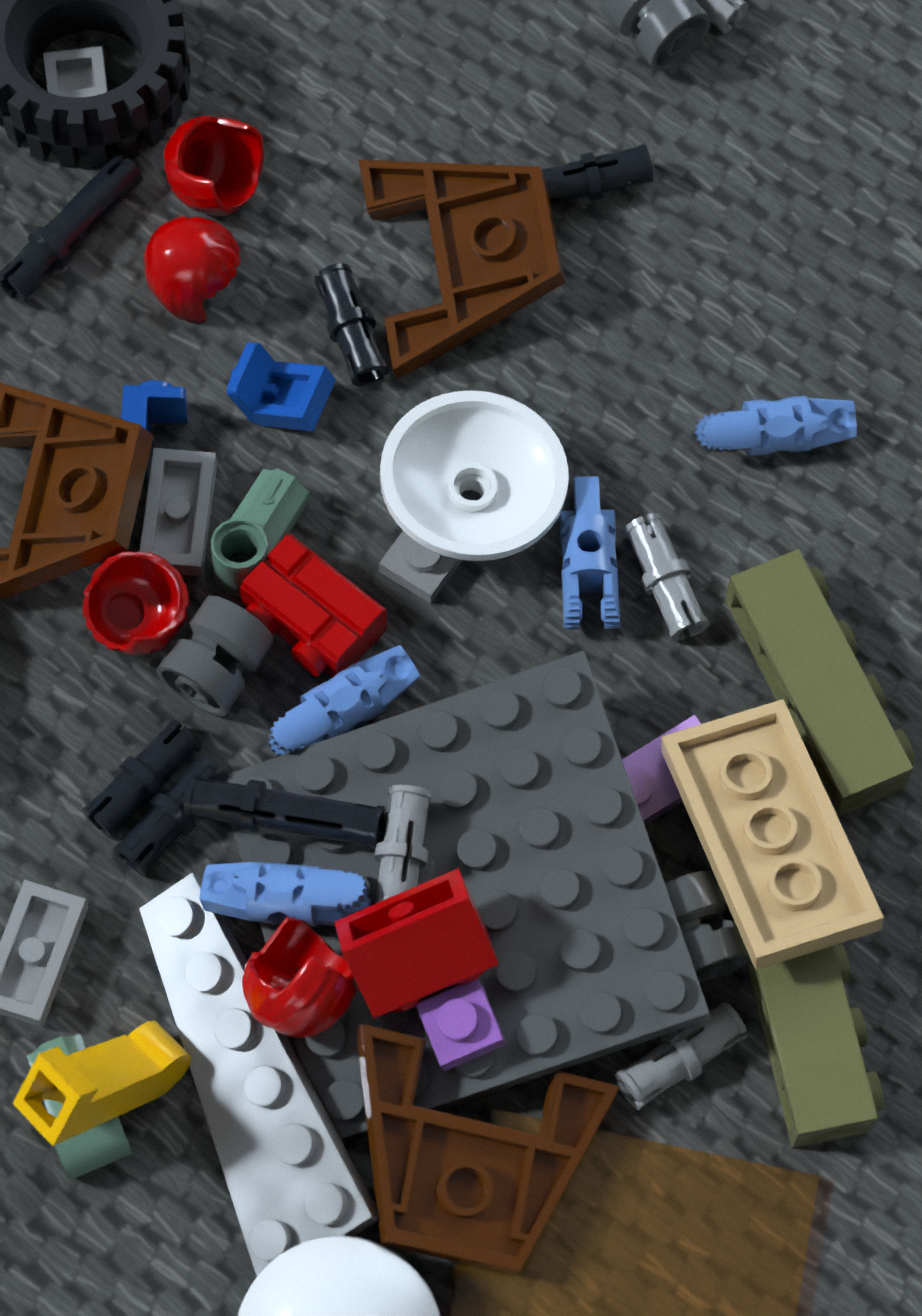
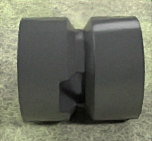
M695 0L601 1V12L624 37H634L632 41L633 47L655 71H664L692 53L705 38L710 28L711 18Z
M209 595L203 600L186 625L190 638L175 641L156 671L162 682L177 696L208 714L223 717L227 715L245 688L242 674H252L258 669L274 645V637L265 625L242 607L221 597Z
M699 871L665 883L700 986H702L701 982L715 977L722 979L745 967L750 961V956L735 921L725 920L724 918L729 907L714 872Z

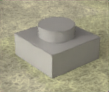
M102 46L43 53L48 93L64 97H89L108 92Z
M402 531L379 562V572L431 604L463 560L433 552Z

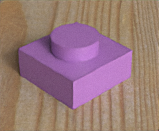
M479 979L457 986L416 1005L440 1067L444 1071L507 1045Z

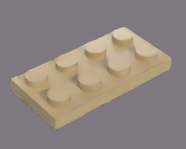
M784 699L661 736L662 754L755 970L882 930L884 916Z

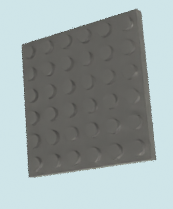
M584 650L315 743L300 750H295L293 753L290 752L228 774L229 778L226 782L247 785L249 780L264 781L267 789L320 796L327 799L376 807L378 805L385 806L386 819L390 797L388 795L389 788H392L393 785H411L429 790L432 794L428 804L423 847L429 851L426 867L420 868L418 885L459 868L488 931L499 962L498 965L485 970L478 979L483 985L507 1045L447 1071L440 1067L416 1005L402 1012L390 1011L373 1018L355 979L354 983L357 986V994L348 1010L333 1026L314 1036L293 1037L300 1062L343 1144L368 1136L356 1028L360 1024L426 1040L413 1105L440 1112L546 1076L555 1071L557 1072L712 1019ZM230 823L242 863L268 862L319 866L327 870L358 873L359 876L364 877L368 886L367 892L373 904H375L380 862L374 859L376 848H371L368 845L315 838L266 828H260L257 833L243 832L240 829V824ZM259 922L265 943H267L280 924ZM320 924L316 927L310 926L318 935L323 937L338 955L344 958L335 926ZM452 984L448 987H445L441 990H438L434 993H431L423 997L420 1002L425 1001L429 998H432L436 995H439L460 985Z

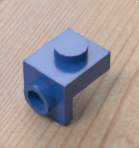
M248 342L236 367L232 371L226 392L254 424L314 431L336 379L326 366L274 361L260 343Z
M158 380L146 381L140 385H123L121 419L140 424L149 433L151 432V423H188L186 389ZM149 460L144 478H148Z

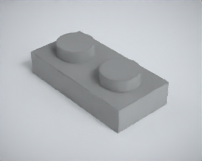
M162 448L153 449L140 551L152 552L165 558L181 575L203 577L217 470L216 453Z
M24 879L0 941V1015L43 1028L89 908L86 898Z

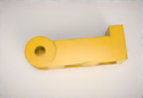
M155 1020L148 1021L137 1027L128 1036L124 1034L66 1055L59 1047L39 1053L17 1093L13 1105L52 1146H55L161 1097L173 1088L186 1073L191 1063V1056ZM43 1100H54L63 1104L57 1117L50 1114L44 1108Z

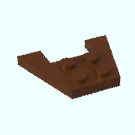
M359 160L366 208L372 220L391 218L427 208L443 303L385 317L392 369L397 378L419 369L565 283L546 178L541 167Z
M0 383V447L34 446L9 547L0 548V600L95 564L120 552L128 551L154 438L140 424Z
M360 1024L356 1028L381 1245L512 1275L520 1272L620 1086L555 1071L549 1076L539 1135L413 1105L426 1040Z

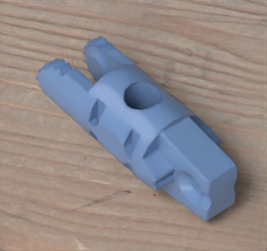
M806 395L786 397L777 401L751 400L744 401L742 410L718 412L716 415L711 413L710 416L704 415L702 420H698L699 424L695 425L696 432H694L697 435L696 440L701 442V446L706 445L707 449L712 447V450L718 448L721 451L722 449L746 448V453L749 457L768 455L778 451L803 452L810 451L812 448L856 438V410L854 401L808 398Z
M598 476L574 477L573 510L561 511L559 515L563 561L561 570L563 626L565 630L579 629V623L582 620V601L579 599V593H602L600 614L601 620L604 622V629H619L621 622L615 550V511L601 510Z
M398 645L350 665L329 681L301 695L300 705L286 712L285 717H279V721H274V727H271L270 730L272 734L268 736L270 739L268 746H271V752H275L276 757L290 752L293 753L295 750H300L301 748L350 732L355 727L382 714L389 705L418 682L420 674L415 664L403 647Z
M268 862L207 865L203 875L199 898L205 911L251 922L281 924L288 916L296 917L297 919L304 920L312 927H316L318 924L335 926V921L374 905L367 892V883L364 877L359 876L358 873L327 870L319 866Z

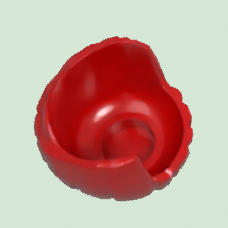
M209 115L190 119L181 124L170 137L169 142L164 148L163 155L166 178L175 196L181 203L192 210L212 216H228L238 211L254 195L259 182L265 154L262 134L259 133L257 128L239 120Z
M185 216L171 219L159 226L146 244L144 268L147 286L159 302L177 319L187 322H205L206 315L203 300L204 298L215 297L217 291L226 288L229 285L230 279L236 276V268L241 262L239 255L241 248L232 233L214 220L202 217L188 218Z
M124 551L115 556H110L94 570L90 584L83 591L85 597L83 599L82 614L86 619V627L92 631L94 640L105 645L111 651H119L124 655L138 656L160 651L168 646V643L175 638L177 632L186 623V610L190 602L187 585L183 582L184 579L179 571L169 561L155 553Z
M289 916L276 929L260 952H253L245 965L242 979L243 994L253 1017L264 1026L272 1028L285 1036L295 1038L314 1036L329 1029L348 1010L357 994V986L354 983V977L345 958L338 955L323 937L318 935L304 920Z

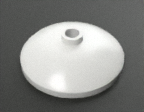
M484 391L446 393L426 400L411 409L400 419L389 434L382 452L380 464V485L384 502L400 528L413 540L433 552L467 561H487L505 558L519 553L539 541L558 519L564 506L569 481L568 464L564 449L558 437L545 420L536 412L514 399ZM466 490H474L481 495V498L479 500H467L461 496V493Z
M328 1236L298 1244L270 1262L250 1286L238 1316H440V1312L425 1280L399 1254L367 1239L351 1236Z

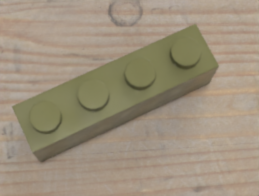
M797 549L730 576L725 601L776 701L784 699L833 808L839 817L905 789L914 769L912 765L915 764V756L905 733L901 729L893 730L883 711L886 708V700L879 682L874 675H865L855 657L858 651L856 640L849 625L843 619L836 621L827 603L829 591L822 573L816 566L809 568L800 550Z
M842 944L833 945L755 970L750 958L746 966L791 1148L870 1133L878 1119L877 1112L884 1110V1099L877 1073L875 1071L866 1072L860 1047L867 1046V1033L859 1007L850 1008L844 984L850 983L851 974L844 946Z

